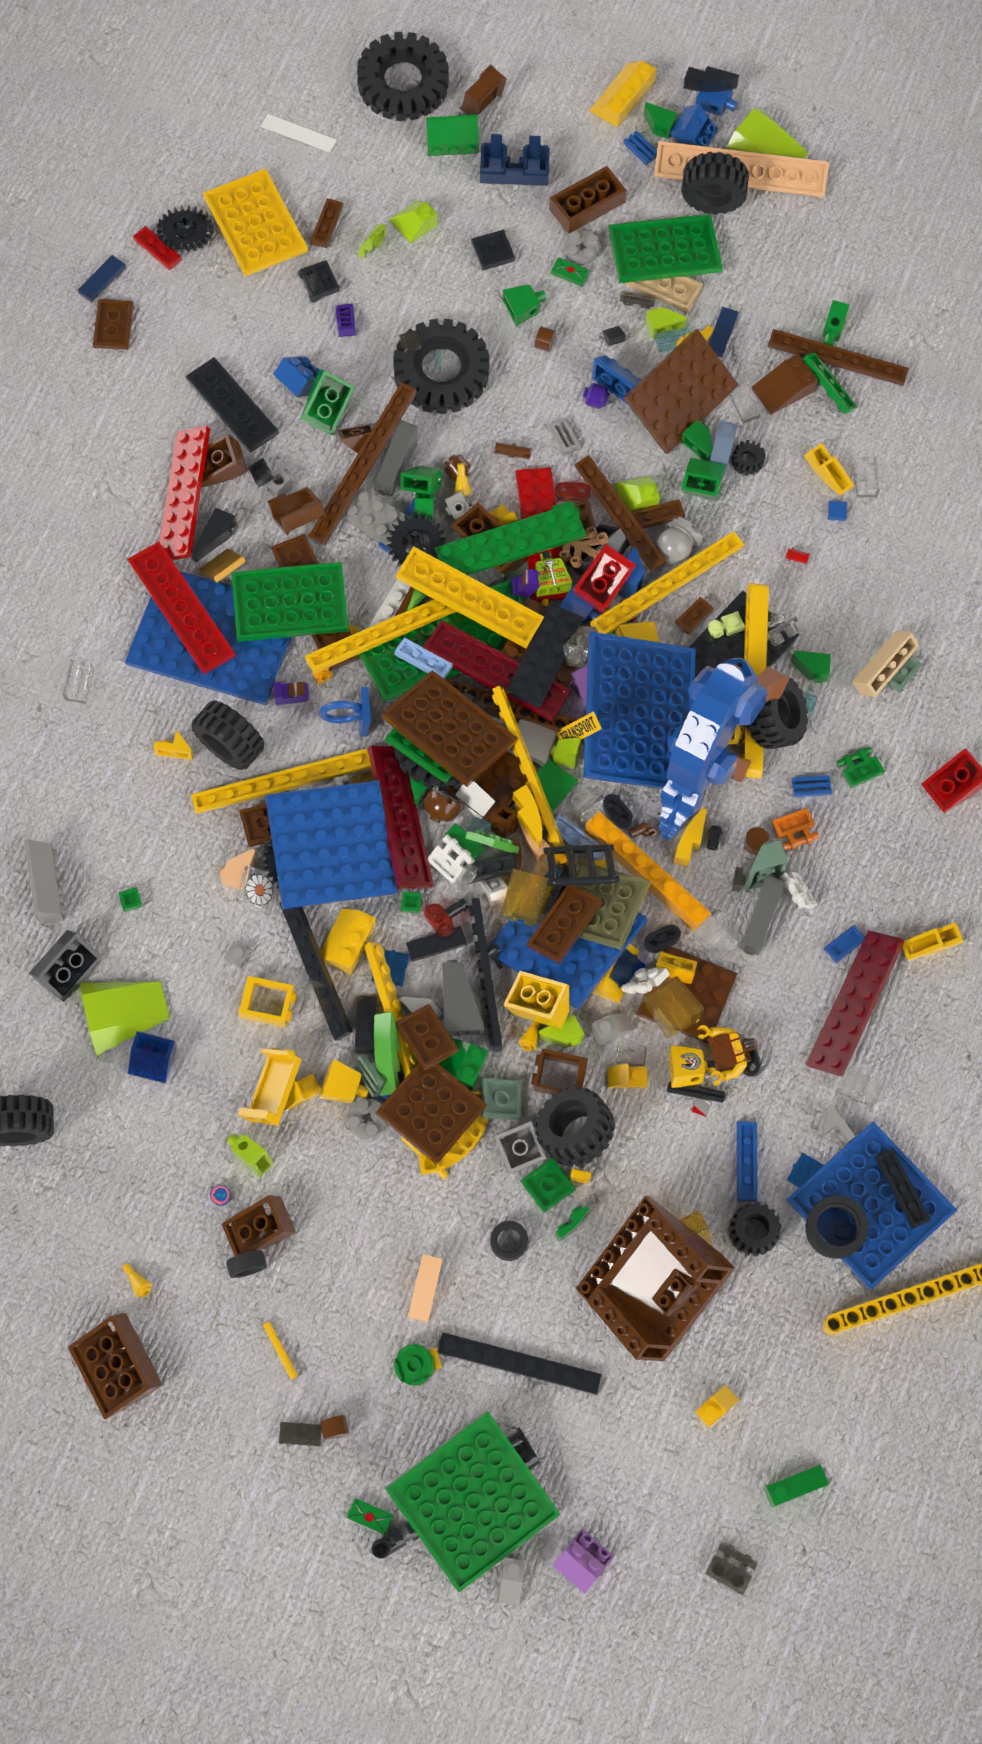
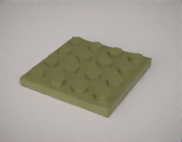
M578 860L576 865L577 877H589L587 862ZM595 865L597 876H608L607 868ZM615 871L616 876L620 878L619 883L574 885L602 900V905L579 938L622 950L651 885L650 880Z

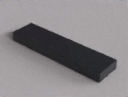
M892 1148L875 1156L874 1159L911 1230L930 1222L931 1220L894 1149Z

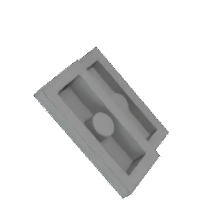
M520 719L518 726L531 760L543 766L547 762L557 732ZM511 747V748L508 750V752H510V753H512L513 755H515L514 752H513V749H512V747Z

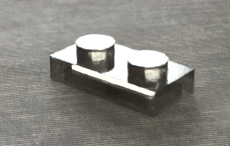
M622 291L620 301L627 306L638 304L641 308L650 309L655 306L656 297Z
M280 1422L279 1444L321 1447V1425Z

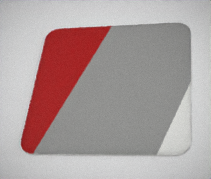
M696 1098L692 1112L706 1117L711 1103Z

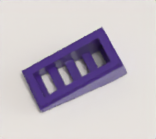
M353 304L335 305L338 337L356 336Z

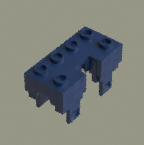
M491 134V142L481 145L480 183L548 186L550 148H548V145H541V136L529 135V144L524 146L523 157H519V163H510L511 156H507V145L502 143V134Z

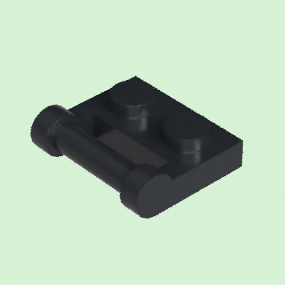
M327 260L298 271L300 279L303 280L309 292L311 302H317L320 298L340 292V287ZM310 274H313L320 290L315 291L309 278Z

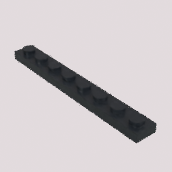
M472 898V905H468L470 917H474V923L471 924L472 934L477 936V942H474L475 953L480 955V960H477L478 972L482 971L483 978L480 979L481 990H485L486 997H483L484 1009L488 1008L489 1014L485 1016L486 1025L491 1027L492 1033L488 1035L489 1044L494 1046V1052L502 1051V1039L480 898Z
M303 907L282 910L333 1039L334 1041H339L353 1031Z
M442 1332L437 1351L438 1354L593 1395H597L602 1376L600 1373Z

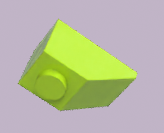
M665 307L653 308L647 311L645 319L652 339L684 330L687 321L686 316Z
M581 738L559 739L557 746L553 745L550 756H553V762L574 770L580 753Z
M574 1014L566 1018L561 1029L548 1026L538 1033L540 1040L564 1048L570 1046L574 1048L580 1045L585 1035Z

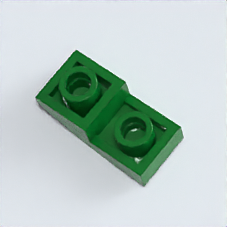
M454 823L442 837L444 838L446 835H449L452 839L455 838L464 850L467 849L471 856L476 859L484 851V848L478 842L466 839L467 832Z
M580 1205L571 1210L572 1214L569 1215L571 1223L565 1222L557 1227L558 1231H556L555 1236L559 1242L572 1234L581 1225L588 1214V1205L583 1208Z

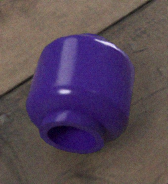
M592 383L589 388L585 387L582 397L585 398L587 406L601 409L602 406H606L610 393L607 392L606 387Z

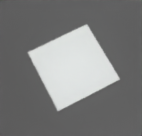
M475 782L468 787L463 784L455 795L476 811L474 812L463 804L479 821L482 819L480 815L484 817L495 802Z

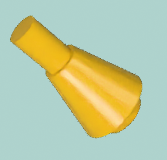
M458 463V475L454 493L461 490L465 497L471 494L472 491L465 475V464Z
M533 1021L532 1025L520 1038L518 1043L523 1050L532 1051L537 1049L539 1026L541 1023Z
M129 1263L124 1264L122 1268L129 1276L135 1297L147 1296L151 1292L152 1283L135 1272Z

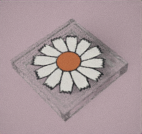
M249 865L245 866L236 902L267 916L271 915L278 890V882L271 884L273 878H266L267 873Z

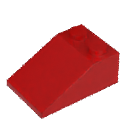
M605 544L575 586L573 594L603 614L616 598L636 567V564Z
M965 748L921 783V785L943 813H946L982 789V766L972 753Z

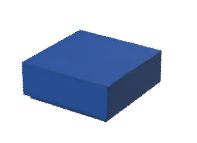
M829 501L828 520L846 521L847 502Z

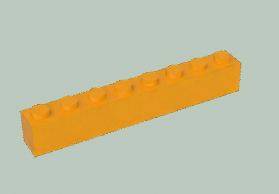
M600 811L586 823L585 832L600 844H613V858L633 876L650 880L651 885L648 890L695 933L709 921L711 912Z

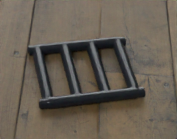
M614 845L544 847L543 852L547 854L550 875L548 886L619 883L620 878L616 876L612 854ZM593 852L605 853L608 876L596 875ZM574 853H585L589 877H577ZM554 854H566L569 878H558Z

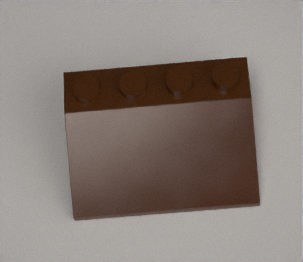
M126 1313L110 1316L68 1346L104 1420L147 1397L163 1386Z

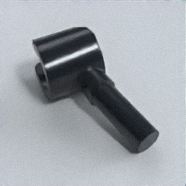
M494 944L488 948V955L490 959L495 961L498 968L502 969L503 966L498 959L501 951Z

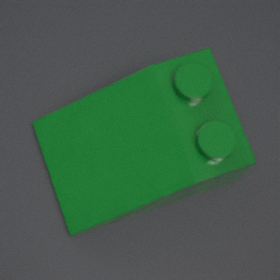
M319 369L300 419L333 435L355 386L325 370Z
M452 1038L459 1052L438 1064L470 1091H473L488 1059L489 1050Z

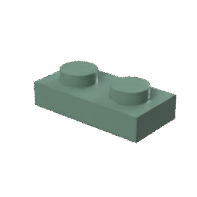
M910 656L887 684L899 693L923 664Z

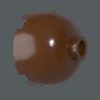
M432 789L429 790L424 805L426 812L431 815L429 819L439 824L441 821L450 822L454 820L463 807L461 804Z

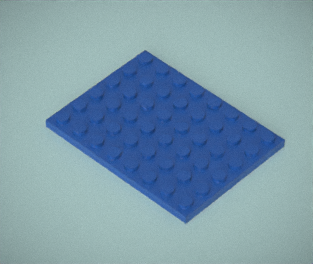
M180 571L234 651L236 657L203 675L152 597H150L125 664L266 706L274 687L273 682L276 681L292 637L238 642L233 586L219 582L216 583L212 580Z
M592 631L589 633L586 715L594 711L602 729L585 737L583 778L663 789L669 781L667 773L671 758L667 741L674 731L685 722L692 707L689 702L688 689L691 682L695 679V648Z

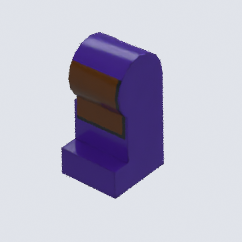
M526 570L519 578L513 577L511 579V595L527 598L540 587L538 580L539 571Z
M273 682L276 705L302 703L309 700L308 683L281 684V682Z

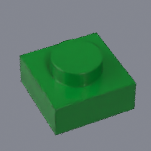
M137 887L118 892L124 912L143 907Z
M403 891L401 912L420 914L422 893Z

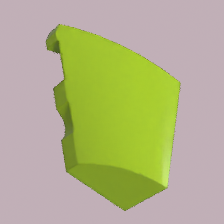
M380 223L374 226L359 248V257L365 258L368 251L371 252L373 247L378 248L386 235L385 224Z

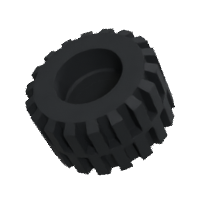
M749 1202L745 1206L742 1205L734 1213L728 1227V1231H730L729 1238L733 1240L732 1245L734 1247L737 1246L739 1252H746L745 1255L747 1256L753 1254L754 1257L759 1254H766L775 1246L781 1235L780 1229L782 1226L779 1223V1216L774 1214L776 1211L773 1208L771 1210L768 1209L769 1205L764 1204V1206L760 1205L761 1202H756L755 1204ZM749 1219L761 1221L766 1228L765 1237L759 1240L748 1237L743 1228L745 1221Z

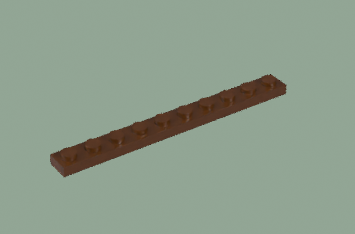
M403 383L399 384L325 507L326 517L321 516L310 532L309 537L326 546L416 396V389Z

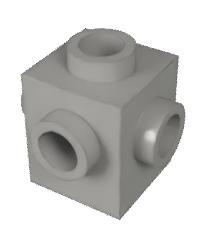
M461 490L445 498L448 505L445 509L450 517L453 516L454 519L460 518L472 506L468 495L464 497ZM457 504H461V505H462L461 508H456L455 506H456Z

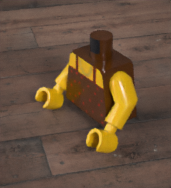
M704 1025L697 1029L705 1031V1035L698 1036L700 1039H704L708 1035L710 1036L708 1042L717 1071L712 1072L710 1078H719V1080L713 1082L715 1086L719 1085L722 1080L727 1081L739 1077L747 1067V1063L751 1061L749 1051L758 1048L754 1037L745 1040L744 1035L734 1029L726 1027L708 1028Z

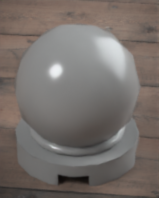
M682 517L674 518L670 523V528L661 533L657 540L656 548L665 561L670 564L682 563L689 557L692 548H697L703 541L701 533L698 532L696 534L691 528L693 524Z

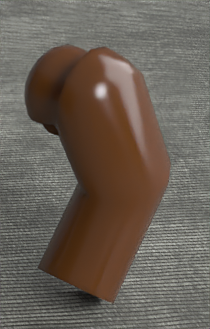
M641 823L628 830L631 838L640 834L652 838L658 833L656 827L647 823Z

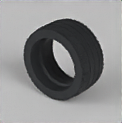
M843 1195L825 1197L818 1201L807 1215L805 1223L807 1240L813 1249L822 1256L833 1259L848 1257L854 1254L866 1240L868 1234L867 1215L860 1204L852 1200V1198ZM829 1208L844 1210L850 1214L855 1222V1237L845 1246L830 1245L823 1240L818 1232V1218L822 1212Z

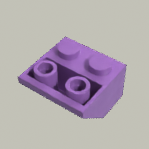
M581 1528L552 1566L586 1594L613 1559L614 1555Z

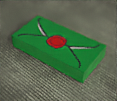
M559 257L551 269L552 275L581 287L590 272L586 268Z
M355 1498L346 1518L385 1535L394 1515Z

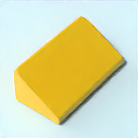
M660 952L655 968H666L670 974L667 978L691 984L697 961Z

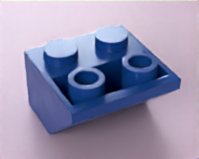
M700 104L684 108L670 133L679 144L708 147L718 128Z
M306 356L283 357L273 375L296 397H306L309 395L319 368L315 367Z
M633 548L631 553L627 552L625 555L628 560L636 564V567L617 594L625 599L642 589L644 569L636 548Z

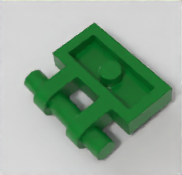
M870 746L857 749L855 753L851 755L846 754L842 756V759L836 761L838 768L844 765L847 767V769L842 771V774L850 789L885 773L877 756L868 757L869 754L873 753ZM858 759L862 760V762L856 765L853 763V761Z

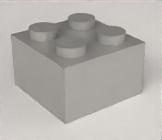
M531 1121L494 1136L510 1175L547 1160L542 1146L537 1141V1135H535V1129Z

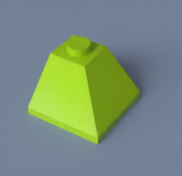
M415 201L391 217L389 221L411 244L437 226V212L427 202Z
M650 476L614 483L618 496L630 512L659 505L660 497L657 486Z

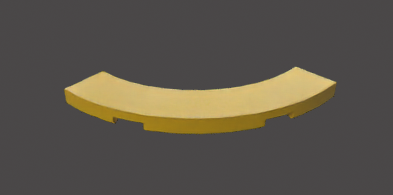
M472 1091L481 1099V1091ZM480 1114L438 1165H435L424 1154H419L420 1175H428L445 1170L467 1156L482 1137L488 1123V1118H481Z

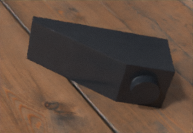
M218 508L214 509L191 552L193 561L197 562L227 541L232 533L236 532L238 524L235 515Z
M357 996L356 1053H375L374 1015L377 1014V996Z

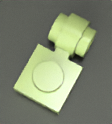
M738 611L721 617L720 622L713 620L708 624V630L714 638L721 637L724 631L729 636L745 629Z

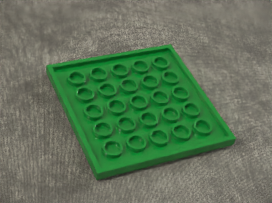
M485 1411L385 1487V1490L458 1593L561 1515L488 1411Z

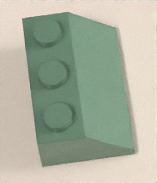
M770 840L763 844L749 872L744 886L745 892L762 887L767 875L781 880L780 876L785 871L788 858L780 840L775 842Z

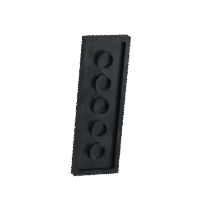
M215 357L186 375V380L250 453L279 434V430Z
M550 603L544 614V619L535 632L506 694L541 708L584 617Z

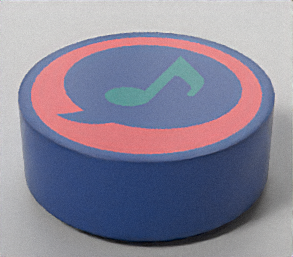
M217 1185L211 1190L210 1198L216 1206H224L230 1201L231 1194L226 1186Z

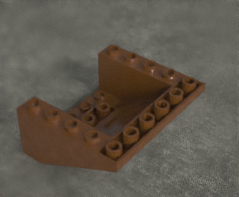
M644 1196L578 1284L576 1290L635 1360L665 1361L735 1268L723 1254L653 1198Z

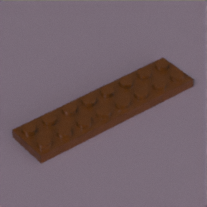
M305 534L271 546V551L279 568L319 564ZM349 629V632L311 635L317 650L351 636L352 633ZM356 655L329 667V671L357 661L360 657Z

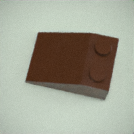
M797 354L783 361L754 384L751 389L769 414L772 415L815 392L818 380L800 355Z
M228 433L208 444L201 488L233 480L248 471L239 441Z
M268 1195L222 1223L234 1256L263 1250L296 1233L281 1196Z

